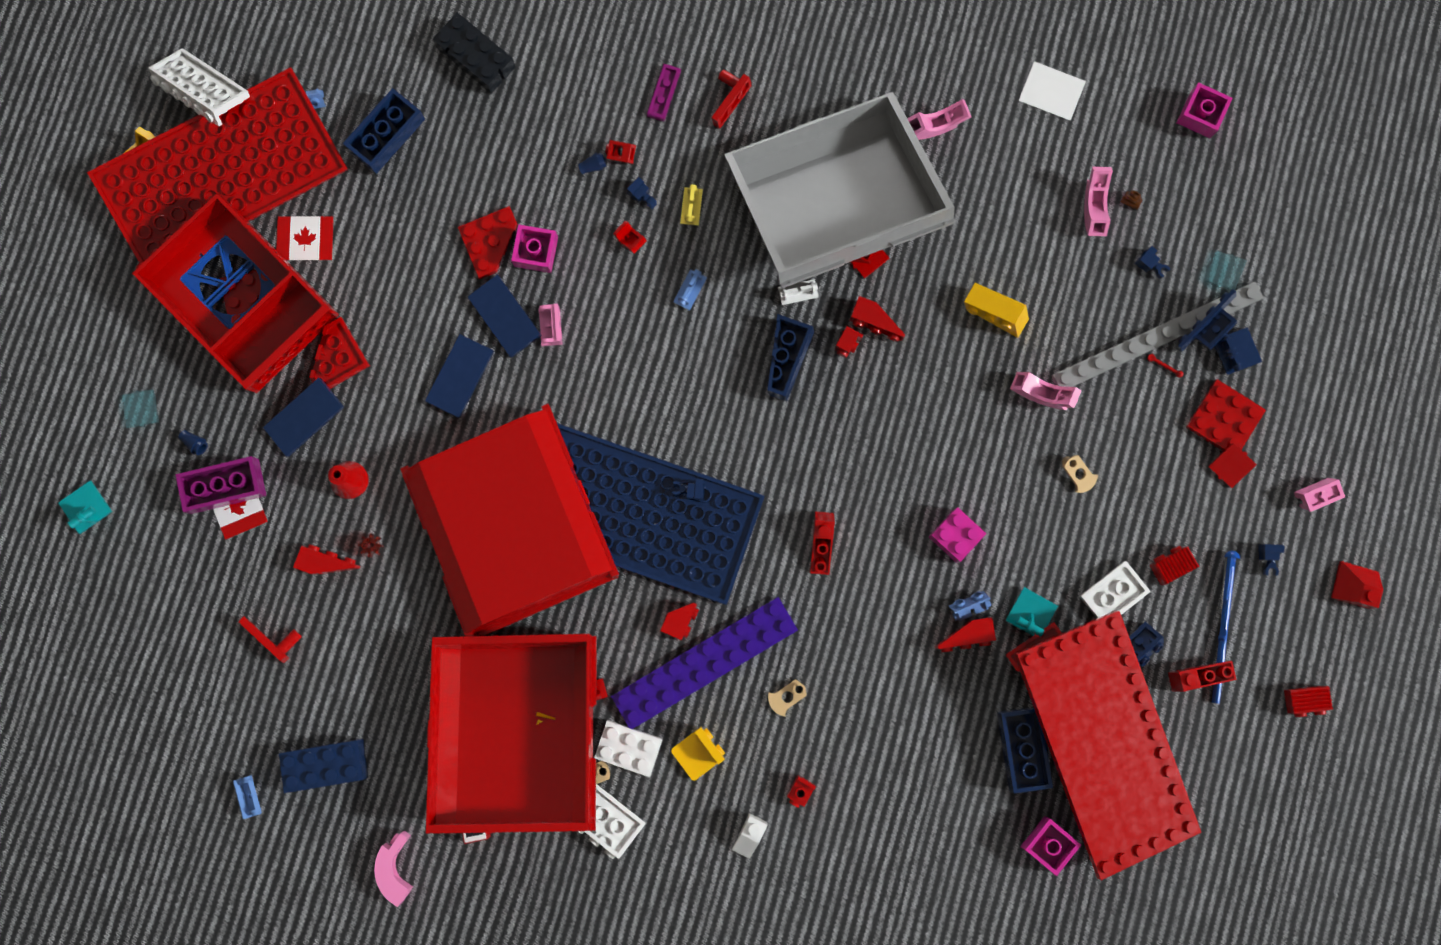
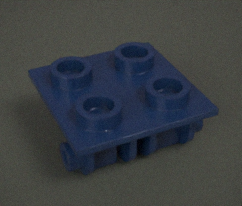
M1248 327L1226 334L1215 345L1227 375L1262 362Z

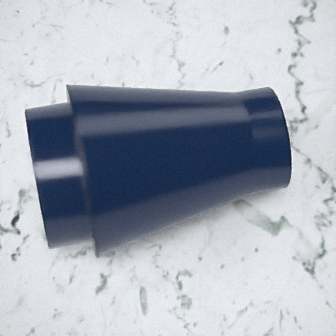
M596 152L579 163L578 167L581 174L604 170L603 168L607 167V163L602 152L598 154Z
M187 430L181 431L178 439L184 443L192 454L201 455L207 450L208 443L202 437L192 434Z

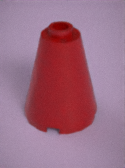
M342 462L333 466L328 472L331 488L341 498L354 499L363 494L368 487V473L357 462Z

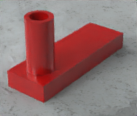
M724 69L720 72L718 79L733 89L711 117L714 126L718 129L723 126L751 88L749 76L743 74L739 79Z
M243 616L238 621L282 663L289 659L286 653L302 638L293 629L276 645L246 617Z

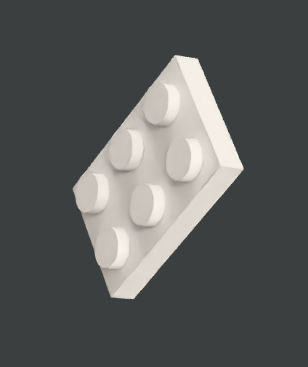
M1124 561L1079 597L1094 616L1099 618L1116 610L1120 611L1122 615L1151 591L1128 562Z
M607 720L594 758L650 777L663 739Z

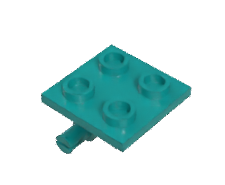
M92 481L87 482L58 502L70 520L68 525L72 529L75 528L78 534L83 533L113 512Z
M1023 587L1005 621L1032 636L1037 634L1041 637L1044 633V628L1050 623L1058 605Z

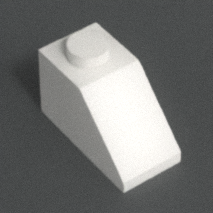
M749 813L732 850L750 859L766 830L767 822Z

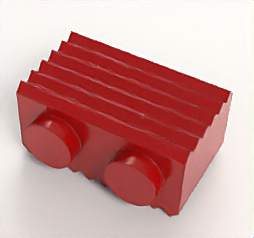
M1176 546L1170 550L1171 554L1167 556L1162 554L1153 559L1154 563L1150 564V567L1160 585L1169 584L1199 567L1188 546Z
M1329 686L1284 690L1287 713L1294 714V717H1306L1308 712H1313L1314 715H1325L1326 710H1333Z

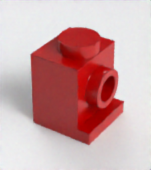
M610 140L605 151L607 159L633 164L636 145ZM621 148L623 149L622 155L619 154Z
M847 326L835 346L837 354L847 358L850 352L854 353L859 345L856 341L860 342L863 334Z
M797 775L786 795L790 798L789 803L797 808L800 805L805 807L816 785ZM798 790L804 791L802 797L797 796Z

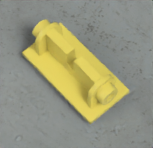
M692 184L690 188L684 187L680 224L699 226L703 189H697V185Z

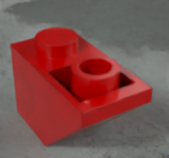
M691 603L669 612L660 631L680 640L683 637L687 638L692 628L688 625L691 619L695 620L699 611L696 608L697 604Z

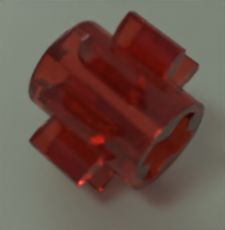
M372 533L369 534V538L362 536L363 541L358 544L363 549L361 554L364 555L368 552V557L370 558L373 557V553L380 555V547H384L379 542L381 537L378 536L374 539V534ZM374 543V547L368 548V544Z

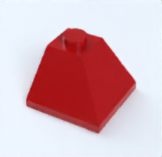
M1340 561L1331 598L1367 609L1379 608L1384 590L1379 572Z

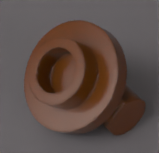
M1131 190V192L1126 191L1120 202L1138 210L1143 200L1140 193Z

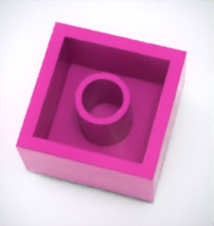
M1198 82L1191 90L1176 123L1211 138L1218 131L1233 98Z
M518 224L511 259L514 267L551 273L558 241L556 231Z
M957 507L932 532L929 538L951 559L959 563L986 533Z
M1044 816L1020 847L1051 873L1058 876L1080 848L1081 844L1054 821Z

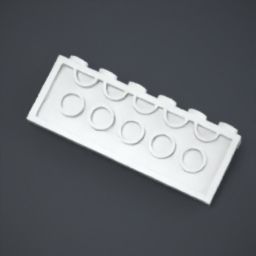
M183 48L148 68L151 73L150 79L154 85L160 86L166 93H170L176 100L182 101L188 108L191 107L198 115L204 116L210 123L213 122L217 126L222 125L219 115L226 113L229 109L241 104L250 97L246 89Z
M596 784V831L578 832L581 834L585 832L590 836L588 840L597 847L602 845L606 849L604 852L612 859L617 857L619 859L646 823Z

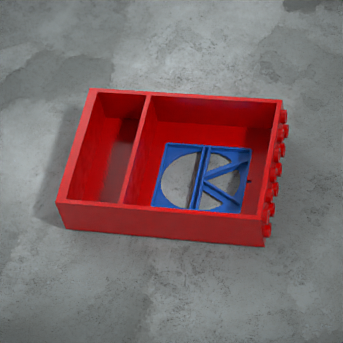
M218 193L210 196L201 209L195 210L192 213V217L187 222L181 223L178 230L173 235L166 237L163 244L159 248L154 249L149 254L150 257L139 263L132 273L246 390L258 393L323 331L325 325L340 315ZM230 254L238 255L247 260L234 274L229 258ZM221 255L227 278L226 281L201 274L204 266L212 258ZM254 267L261 282L259 298L246 312L240 313L239 315L241 316L232 324L231 318L234 315L221 313L212 308V306L229 291L228 289L234 283L237 284ZM261 273H262L269 281H264V280L261 278ZM233 279V281L225 288L224 286L227 285ZM200 282L219 288L205 300L200 289Z

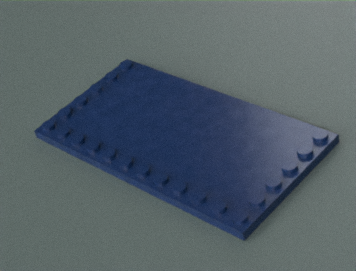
M558 424L574 463L573 467L576 475L582 482L590 502V509L596 516L615 565L727 605L765 496ZM696 479L705 481L703 501L688 499L687 493H681L680 495L672 494V491L677 492L680 490L679 485L673 484L674 481L684 485L696 483Z

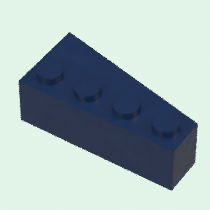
M777 314L767 390L770 396L787 402L812 340L814 329L811 325Z

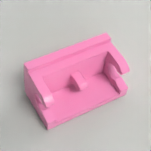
M558 303L539 306L540 332L542 335L541 346L562 345L560 307Z
M1326 478L1294 492L1295 497L1300 498L1303 502L1299 506L1309 512L1345 498L1339 479Z

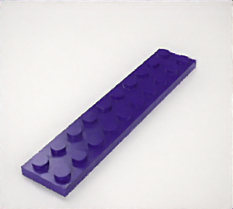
M777 597L611 697L628 727L634 729L795 633L798 629L781 600Z

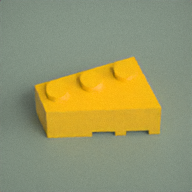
M974 283L964 301L965 307L970 314L980 316L1017 338L1029 320L1025 304L977 283Z

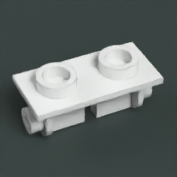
M815 279L799 282L785 288L778 287L782 305L819 298Z

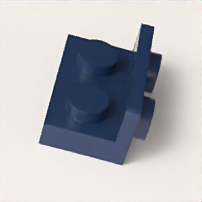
M1146 621L1129 636L1141 667L1149 662V657L1154 652L1158 653L1164 646L1163 636Z

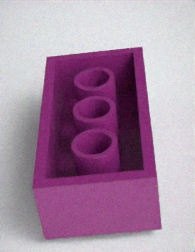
M252 456L175 474L182 511L189 514L267 496L259 459Z

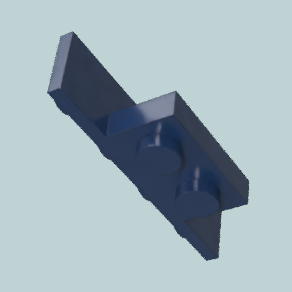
M1234 289L1230 293H1224L1219 300L1220 303L1216 307L1212 306L1206 312L1207 316L1202 321L1199 320L1192 327L1193 331L1189 335L1185 334L1179 340V351L1183 352L1195 339L1211 350L1237 324V320L1224 310L1236 297Z

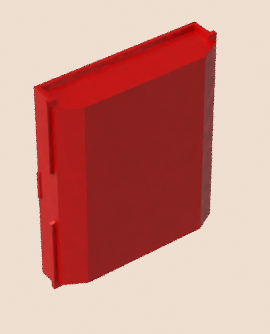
M549 403L541 406V411L515 419L426 458L411 467L404 466L400 468L424 530H427L444 573L443 581L465 636H486L619 578V572L596 516L590 509L589 499L581 480L576 475L573 467L574 463Z
M591 634L432 637L430 713L427 728L426 834L596 831V759L593 758V707L597 705V636H592ZM537 712L551 717H555L556 719L553 720L549 718H544L536 716Z

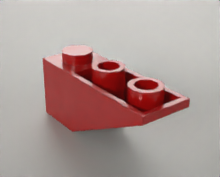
M861 296L858 297L849 320L853 322L854 326L859 328L864 326L877 335L882 333L887 335L888 339L895 342L904 339L905 334L877 302Z
M815 511L810 573L829 575L835 526L834 513Z
M311 544L308 547L301 546L293 566L295 569L313 575L355 570L361 567L355 564L356 560L345 557L344 560L337 558V553L327 550L325 554L319 551L320 547Z
M992 617L969 620L937 644L935 649H941L942 653L953 651L952 647L960 646V650L972 648V644L979 643L980 647L991 645V641H996Z
M1232 660L1168 672L1172 692H1184L1237 680Z

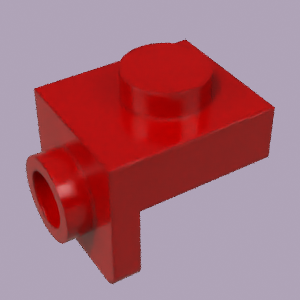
M624 221L613 233L619 243L633 254L647 241L627 221Z

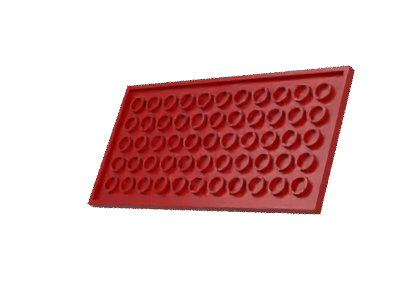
M291 67L247 89L249 98L229 109L226 113L219 115L222 123L221 126H217L213 122L210 123L202 115H197L87 172L139 263L150 257L149 254L154 249L159 248L166 237L173 235L181 223L187 222L192 217V213L199 208L201 209L206 204V200L216 193L226 199L250 222L349 170Z
M1116 610L1014 654L1097 879L1103 880L1202 833L1120 611Z

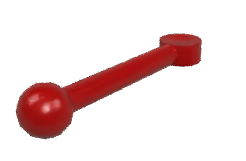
M1149 354L1147 356V360L1149 362L1154 361L1157 364L1175 373L1178 378L1183 377V371H1177L1176 369L1156 359V356L1154 354Z

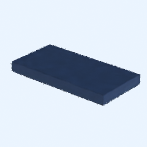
M498 274L468 296V299L511 358L542 336Z
M459 334L425 402L460 418L494 350Z
M318 378L263 428L284 455L289 457L338 414L344 406L325 382Z

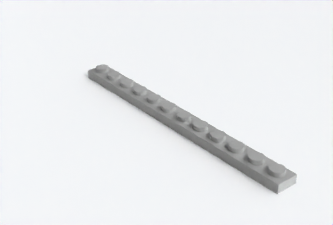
M1256 282L1236 290V297L1224 310L1232 314L1262 300L1264 297ZM1220 298L1053 374L1052 378L1057 386L1074 387L1185 334L1191 333L1194 324L1199 320L1202 321L1207 316L1206 312L1212 306L1216 307L1220 303Z

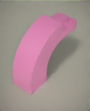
M962 99L941 111L932 114L918 112L907 119L918 140H922L957 128L958 124L971 118V114L965 100Z
M1092 167L1090 180L1087 179L1084 219L1088 236H1107L1110 225L1107 197L1113 172L1111 167Z
M1017 372L1010 387L1012 391L1031 401L1060 410L1074 408L1081 393V390L1077 387L1050 384L1030 372Z
M406 831L395 834L390 841L392 846L388 843L382 845L375 860L374 872L378 888L383 896L396 907L403 903L413 888L412 885L399 876L396 870L397 855L411 836Z

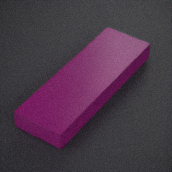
M663 63L647 111V117L665 122L681 74L680 68Z

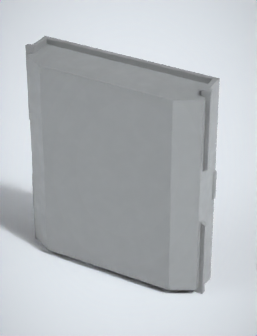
M893 92L724 154L727 170L732 171L778 272L781 288L841 267L845 263L885 248L897 246L955 224V207Z

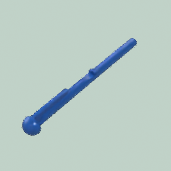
M1228 551L1224 556L1227 558L1216 663L1225 662L1236 559H1240V555L1236 551ZM1222 683L1213 686L1212 703L1220 704Z

